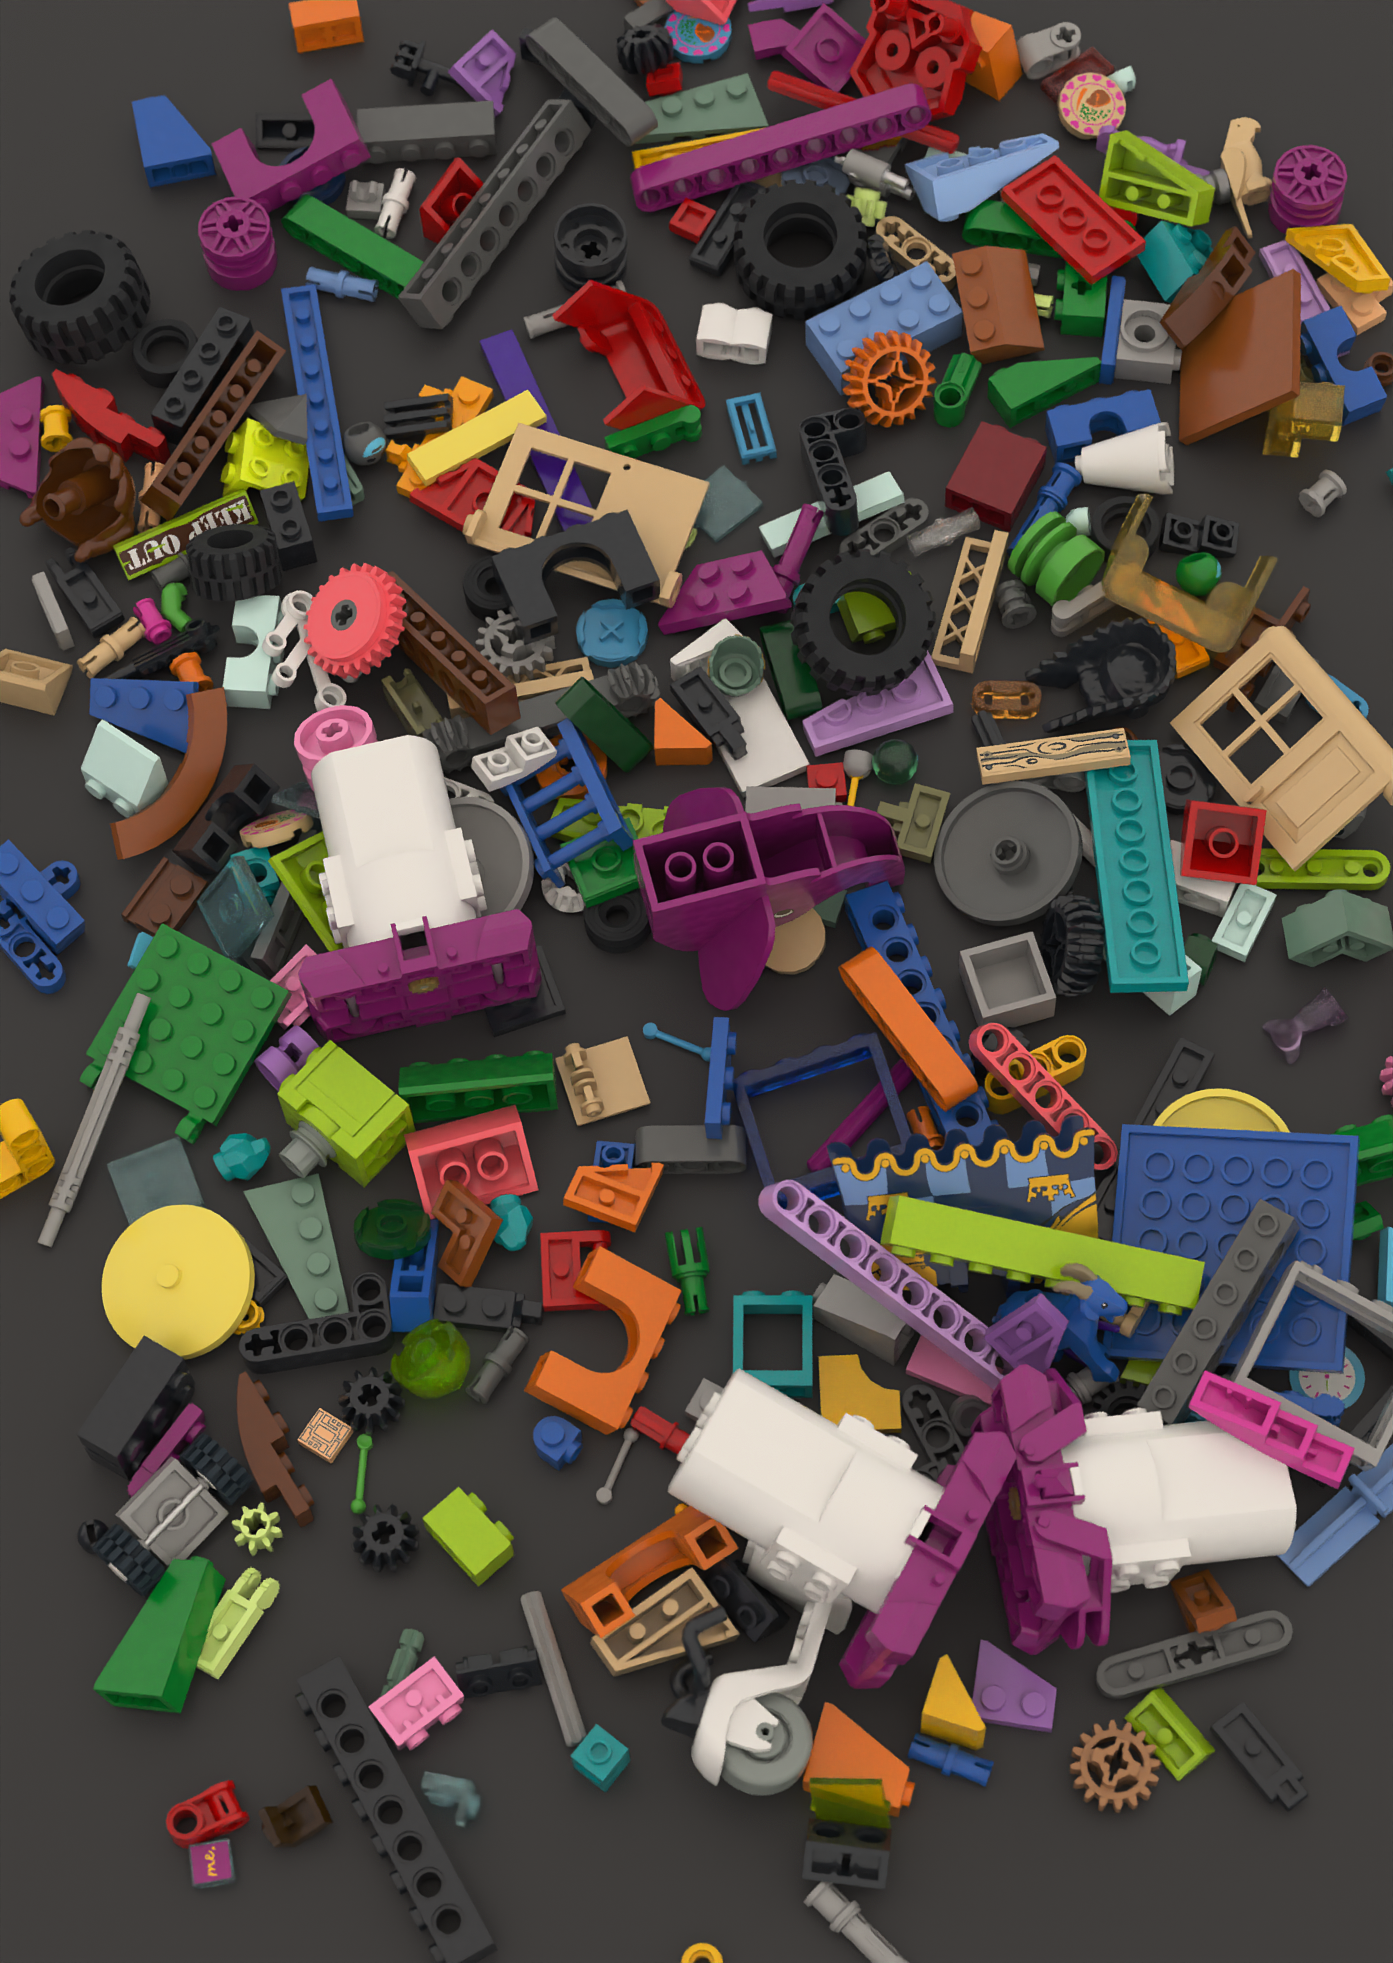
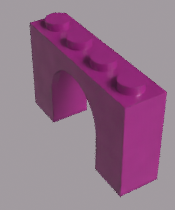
M332 79L301 95L314 122L315 133L308 150L294 162L283 166H269L261 163L254 145L242 128L212 143V147L235 197L252 199L264 207L267 214H269L276 208L297 199L300 195L319 185L327 183L335 176L358 166L361 162L371 157L344 97Z

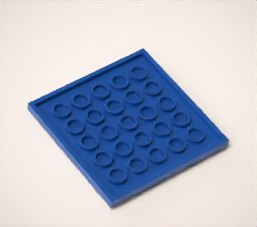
M1122 1124L1112 1242L1205 1262L1198 1301L1259 1199L1294 1217L1300 1228L1218 1366H1237L1286 1267L1295 1260L1300 1263L1304 1261L1311 1266L1316 1264L1323 1270L1322 1275L1335 1282L1343 1280L1350 1283L1360 1146L1359 1136ZM1294 1285L1252 1368L1344 1374L1348 1314ZM1150 1303L1130 1338L1120 1333L1104 1331L1103 1345L1111 1353L1109 1359L1162 1362L1193 1310H1183L1182 1316L1158 1312L1159 1304ZM1128 1305L1125 1314H1127L1131 1310L1132 1306Z

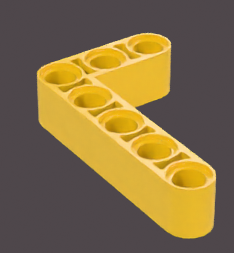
M17 1098L0 1105V1135L3 1139L0 1142V1199L44 1175L55 1164V1159L40 1128L23 1100Z

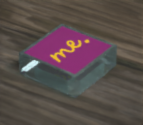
M230 1839L188 1845L194 1889L236 1882Z

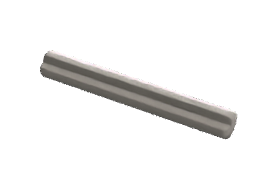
M532 1591L521 1596L522 1608L566 1745L568 1747L581 1744L587 1734L542 1595L539 1591Z

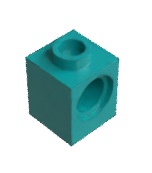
M253 847L230 855L247 908H261L271 905L280 884L276 872L268 862L271 858L268 848ZM257 876L266 877L263 881L259 883L250 882L253 878Z
M597 1724L570 1756L573 1768L604 1792L609 1789L631 1761L629 1749Z

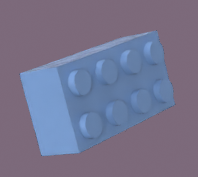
M926 261L807 320L806 346L842 396L844 395L842 389L850 384V382L843 380L841 376L844 373H850L851 367H848L845 361H854L856 358L852 348H864L862 338L867 337L873 340L874 332L878 331L884 333L885 336L889 330L897 331L898 334L904 332L911 335V340L917 339L922 342L921 350L925 349L930 352L962 336L963 311ZM900 352L899 360H901L902 365H904L908 362L905 356ZM878 360L874 363L871 369H873L877 365Z

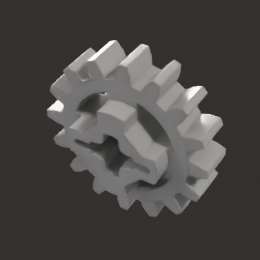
M502 610L497 611L498 619L494 620L487 617L485 619L486 628L478 629L479 640H476V649L506 678L508 675H513L515 683H519L521 675L526 674L532 680L534 679L533 670L537 669L544 672L546 670L545 661H553L552 649H555L554 636L524 646L511 614L505 615Z

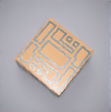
M319 1408L297 1441L304 1448L332 1464L354 1431L346 1423Z

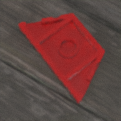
M474 458L461 465L457 471L441 475L437 478L436 483L421 491L419 488L412 490L409 494V501L463 532L467 516L469 514L474 515L478 509H484L499 471ZM514 493L500 529L531 538L536 500Z

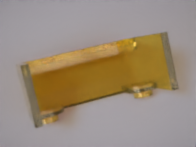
M1147 493L1138 494L1112 546L1101 584L1103 594L1111 602L1212 652H1226L1236 644L1278 559L1273 556H1260L1245 588L1232 582L1219 583L1211 590L1206 602L1142 571L1149 555V549L1146 541L1135 533L1153 496Z

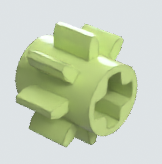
M855 187L854 195H846L851 199V207L855 206L858 208L862 215V223L865 226L875 227L876 218L883 219L885 217L887 202L880 201L881 191Z
M260 1503L258 1509L249 1510L243 1506L244 1514L241 1520L232 1521L234 1529L242 1532L235 1537L236 1544L239 1547L248 1543L249 1551L253 1556H255L258 1549L266 1548L269 1552H272L271 1544L274 1538L283 1537L281 1529L273 1527V1525L280 1521L279 1514L272 1512L267 1515L264 1503ZM259 1523H263L265 1529H258L256 1535H252L250 1529H257Z

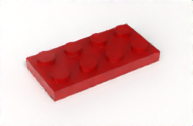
M1056 155L1001 190V199L1091 285L1145 250L1146 241Z

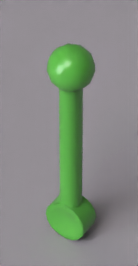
M362 1434L357 1438V1446L360 1449L355 1500L350 1505L351 1511L355 1514H361L366 1509L363 1494L367 1455L373 1446L372 1438L367 1434Z

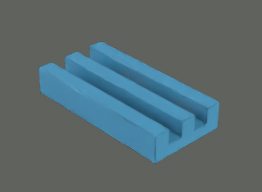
M755 393L727 399L726 408L742 465L749 464L750 459H755L756 462L763 461L764 456H769L770 459L777 458V451L761 394ZM748 404H755L766 444L764 447L759 445ZM737 406H741L752 446L750 450H747L735 408Z

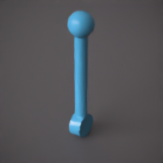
M654 1023L644 1025L643 1034L645 1038L654 1039L657 1037L699 1054L703 1060L710 1062L711 1047L702 1048L659 1031Z

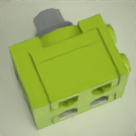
M331 1040L322 1048L317 1047L308 1056L306 1065L296 1075H289L282 1082L277 1093L286 1123L294 1129L289 1132L292 1141L279 1153V1157L291 1171L302 1178L317 1164L326 1167L327 1159L330 1158L365 1188L406 1145L404 1134L416 1131L409 1104L397 1094L395 1095L390 1088L340 1047H337Z

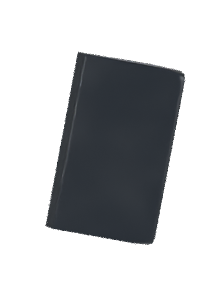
M256 113V148L310 147L315 133V126L310 113Z

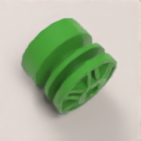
M1054 511L1039 518L1020 538L1008 560V570L1018 578L1021 577V581L1027 586L1036 585V593L1053 606L1059 600L1071 601L1084 587L1093 581L1104 561L1105 551L1085 534L1076 536L1077 528L1070 522L1066 523V519L1057 511Z

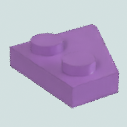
M492 29L458 60L448 73L476 102L493 101L496 118L504 107L502 101L504 93L509 86L511 78L509 72L514 66L516 53Z
M1040 1293L990 1326L983 1338L1014 1369L1022 1364H1028L1043 1373L1052 1364L1069 1320Z
M981 1640L972 1702L984 1723L1051 1733L1057 1688L988 1641Z

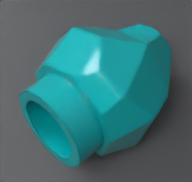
M247 1133L231 1134L221 1145V1151L213 1155V1160L227 1182L234 1178L248 1181L264 1165L270 1154L271 1146L266 1138L257 1140Z
M513 1194L498 1196L490 1203L491 1210L503 1219L494 1241L499 1245H503L509 1251H518L527 1244V1236L533 1226V1216L528 1208L521 1204L519 1196Z

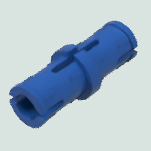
M916 1732L907 1758L942 1770L941 1774L949 1777L952 1773L986 1787L994 1761L959 1750L960 1745L952 1743L949 1746Z

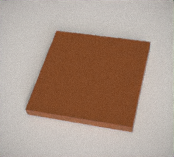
M1291 269L1234 296L1197 337L1186 347L1181 348L1180 442L1189 445L1300 396L1301 274L1295 269Z

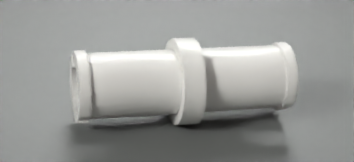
M398 168L394 172L389 192L384 194L381 204L383 208L374 228L375 232L383 237L388 225L387 239H392L396 236L402 214L408 210L409 202L407 200L413 183L416 180L415 174L408 170L405 180L402 182L405 170L403 168Z

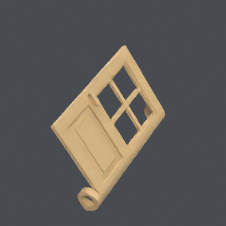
M518 423L484 509H478L474 515L469 514L463 526V535L466 536L468 544L496 553L506 548H518L532 543L535 539L500 529L514 493L549 504L536 538L546 536L557 507L592 517V521L600 519L607 513H618L628 510L660 579L659 598L650 602L672 608L682 583V574L676 572L706 497L710 482ZM531 450L567 461L553 496L517 485ZM575 463L611 474L597 510L561 499ZM573 561L565 563L554 570L561 574L618 591L609 573L591 562Z
M1272 626L1264 630L1259 636L1258 641L1170 722L1239 806L1267 810L1263 835L1294 871L1298 870L1382 792L1384 798L1393 806V749L1298 642L1296 636L1285 626ZM1273 659L1294 686L1261 715L1240 689ZM1301 692L1323 719L1289 748L1268 721ZM1234 695L1256 721L1223 751L1202 724ZM1263 728L1284 754L1251 784L1229 757Z

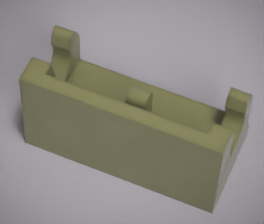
M406 668L403 672L405 677L398 683H395L390 675L382 679L383 691L386 701L407 733L423 738L422 732L426 729H431V723H439L443 721V718L417 679H415L412 671Z

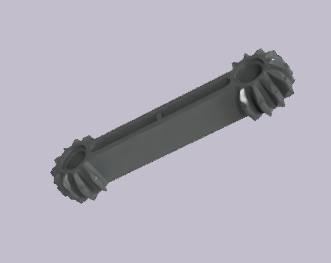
M636 661L627 666L620 664L619 668L608 669V675L589 680L626 718L633 717L636 719L638 714L648 713V708L655 706L657 697L660 695L657 678L654 677L648 665H638ZM571 686L518 702L521 718L493 735L485 731L472 717L462 719L460 715H456L453 719L444 717V720L439 723H431V729H426L422 732L423 738L431 741L437 747L442 770L445 774H449L453 770L461 772L462 768L466 766L471 767L474 756L505 747L506 737L535 727H539L547 738L561 734L557 724L567 717L557 707L555 701Z

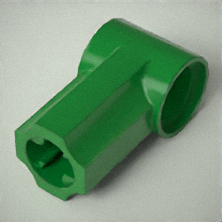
M964 352L953 355L942 383L935 389L933 415L935 421L943 427H955L964 420L966 405L982 370V363L977 361L973 355ZM947 403H952V404H954V405L948 406V405H945V404H947Z

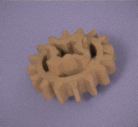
M1110 1720L1108 1730L1103 1731L1098 1724H1094L1092 1729L1093 1737L1091 1738L1089 1735L1082 1733L1079 1741L1084 1748L1073 1747L1071 1756L1079 1760V1762L1070 1764L1069 1771L1073 1774H1080V1777L1074 1781L1073 1786L1075 1789L1086 1788L1087 1791L1083 1799L1086 1803L1094 1797L1098 1799V1810L1100 1811L1104 1810L1107 1803L1113 1804L1115 1814L1120 1813L1122 1803H1127L1132 1810L1136 1809L1138 1805L1136 1797L1139 1796L1147 1801L1150 1798L1151 1792L1146 1785L1156 1786L1159 1779L1156 1775L1150 1773L1151 1771L1158 1770L1161 1765L1160 1760L1150 1759V1756L1156 1751L1155 1744L1145 1746L1143 1741L1146 1732L1141 1731L1134 1736L1131 1734L1132 1727L1129 1722L1126 1723L1123 1730H1117L1115 1721ZM1115 1741L1114 1745L1105 1749L1097 1748L1098 1745L1104 1742ZM1129 1747L1136 1751L1141 1763L1133 1760L1128 1750ZM1120 1752V1769L1117 1771V1774H1114L1112 1781H1109L1110 1764L1113 1759H1116L1117 1753ZM1087 1767H1089L1090 1771L1096 1772L1101 1782L1100 1787L1091 1779ZM1125 1784L1134 1786L1124 1792H1114L1116 1788Z

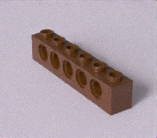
M258 330L254 333L140 502L168 521L174 517L286 352L285 349Z
M393 571L389 572L388 574L396 579L395 584L403 589L399 596L406 599V603L402 606V611L407 613V617L403 618L402 626L405 629L400 632L398 637L399 644L397 646L490 735L520 719L521 714L516 686Z

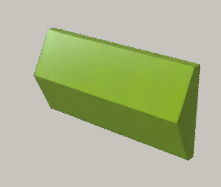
M322 831L271 857L268 862L329 952L344 949L343 943L335 944L328 921L327 904L319 879V873L325 872L323 859L328 858Z

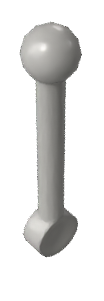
M629 1427L624 1431L625 1441L606 1484L598 1489L596 1493L598 1502L603 1505L609 1504L612 1501L611 1489L631 1444L639 1438L638 1430L633 1427Z

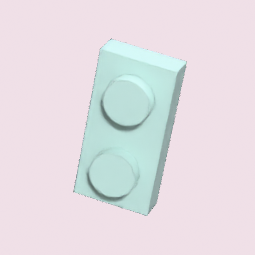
M1240 883L1212 939L1213 943L1218 944L1217 950L1245 962L1276 901L1277 895L1256 885Z

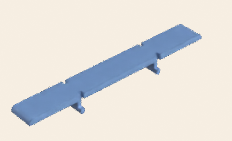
M1393 1444L1383 1452L1376 1467L1368 1471L1363 1470L1357 1476L1353 1473L1348 1478L1350 1485L1353 1487L1352 1491L1346 1486L1294 1532L1292 1543L1287 1552L1282 1555H1276L1307 1587H1310L1379 1524L1380 1521L1376 1517L1378 1513L1385 1519L1393 1511Z

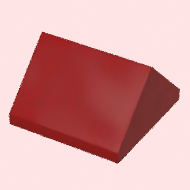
M460 157L454 159L419 208L423 236L436 243L442 240L484 184Z

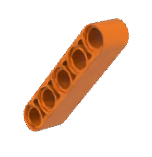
M868 947L838 967L846 986L943 1111L950 1110L979 1090L978 1084L970 1070L874 947Z

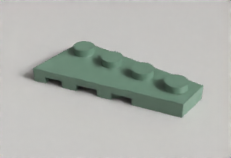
M319 1173L243 1191L282 1269L288 1276V1280L308 1319L350 1312Z

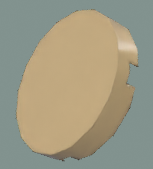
M813 908L795 920L775 927V941L765 965L767 968L778 974L795 975L810 969L819 959L826 947V930L821 916Z

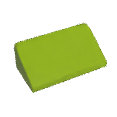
M1162 1688L1151 1691L1124 1717L1127 1722L1131 1723V1727L1137 1734L1141 1731L1146 1732L1144 1742L1147 1745L1155 1744L1156 1751L1154 1754L1178 1781L1183 1779L1215 1752L1213 1746Z

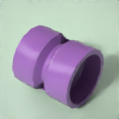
M294 1025L279 1038V1047L270 1046L255 1059V1064L267 1081L279 1092L282 1082L289 1075H296L306 1065V1060L310 1053L319 1046L302 1028ZM294 1056L297 1062L294 1063L291 1057Z

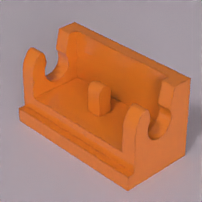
M304 0L289 3L298 53L364 42L357 0Z

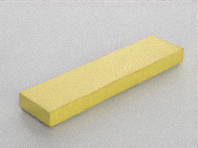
M526 390L407 453V461L424 485L428 486L437 481V478L447 472H454L461 465L474 458L478 459L510 442L518 423L536 428L547 422V415L531 393Z

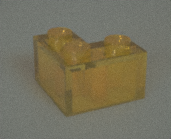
M1300 382V396L1267 410L1263 454L1298 457L1302 438L1338 442L1343 419L1345 386L1334 385L1330 382Z

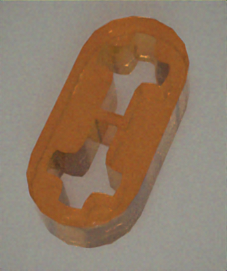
M988 680L982 681L975 686L972 692L971 704L976 714L981 710L991 712L994 718L1027 719L1032 718L1040 711L1042 694L1039 687L1032 682ZM985 694L992 695V704H985ZM1021 695H1028L1029 705H1022Z

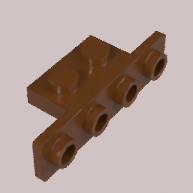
M1305 586L1302 587L1280 620L1251 605L1215 657L1213 666L1225 672L1258 641L1261 633L1269 627L1285 626L1291 631L1296 621L1301 624L1311 609V604L1308 603L1310 589ZM1273 659L1240 689L1248 700L1251 698L1256 687L1253 683L1258 676L1264 678L1274 662ZM1234 695L1228 700L1226 708L1232 713L1240 704Z

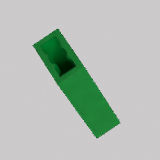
M193 1556L190 1560H172L95 1682L93 1690L112 1706L181 1713L208 1634L214 1610L226 1581L213 1567L214 1564L210 1560L198 1556Z

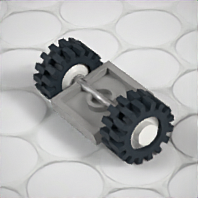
M201 1433L179 1456L184 1465L192 1471L191 1473L196 1478L176 1458L170 1457L115 1514L138 1538L137 1540L115 1523L92 1547L99 1558L142 1597H145L154 1588L165 1573V1568L159 1564V1561L149 1551L168 1568L173 1559L185 1560L229 1514L207 1490L210 1489L220 1500L232 1506L254 1482L245 1468L238 1464V1461L225 1448L221 1447L214 1439L212 1440L207 1434Z

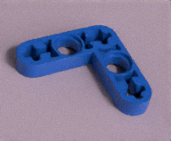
M56 861L40 872L65 900L72 897L81 885L75 866L68 861ZM59 875L68 877L69 882L66 884L57 882L56 877ZM2 900L0 902V919L5 922L8 921L10 926L6 929L0 926L1 950L39 992L51 994L59 991L66 981V974L60 961L31 929V924L23 912L17 907L23 917L19 919L17 913L14 914L13 908L17 906L11 900L7 902ZM32 942L35 944V950L31 955L20 957L15 954L19 944ZM40 961L48 972H53L55 976L53 979L42 978L39 968L36 966Z

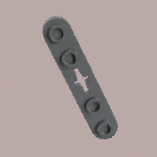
M1268 1610L1239 1618L1237 1621L1225 1624L1222 1628L1215 1631H1204L1201 1633L1195 1631L1116 1654L1104 1659L1098 1666L1095 1677L1096 1686L1100 1693L1107 1698L1114 1700L1124 1699L1274 1655L1285 1650L1289 1645L1293 1634L1292 1624L1283 1613ZM1189 1645H1194L1196 1651L1215 1650V1652L1210 1651L1202 1655L1200 1664L1195 1665L1192 1659H1182L1178 1663L1174 1662V1659L1187 1654Z

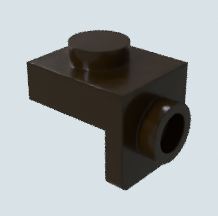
M316 1785L306 1786L278 1806H265L258 1811L263 1822V1833L274 1847H296L333 1823Z

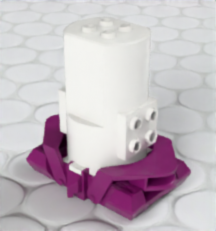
M1022 1364L1000 1380L991 1395V1407L980 1413L970 1427L972 1436L976 1432H1003L1007 1435L1017 1455L985 1521L991 1553L996 1559L1011 1643L1030 1655H1037L1056 1641L1060 1635L1070 1649H1078L1083 1645L1085 1633L1094 1645L1105 1646L1109 1637L1111 1593L1125 1591L1130 1588V1585L1145 1584L1146 1588L1163 1587L1169 1584V1581L1180 1571L1183 1565L1282 1555L1287 1552L1292 1543L1296 1524V1501L1288 1466L1242 1442L1210 1421L1163 1425L1160 1411L1146 1412L1145 1408L1130 1409L1117 1416H1108L1106 1412H1095L1084 1416L1081 1402L1055 1368L1046 1369L1041 1373L1028 1364Z

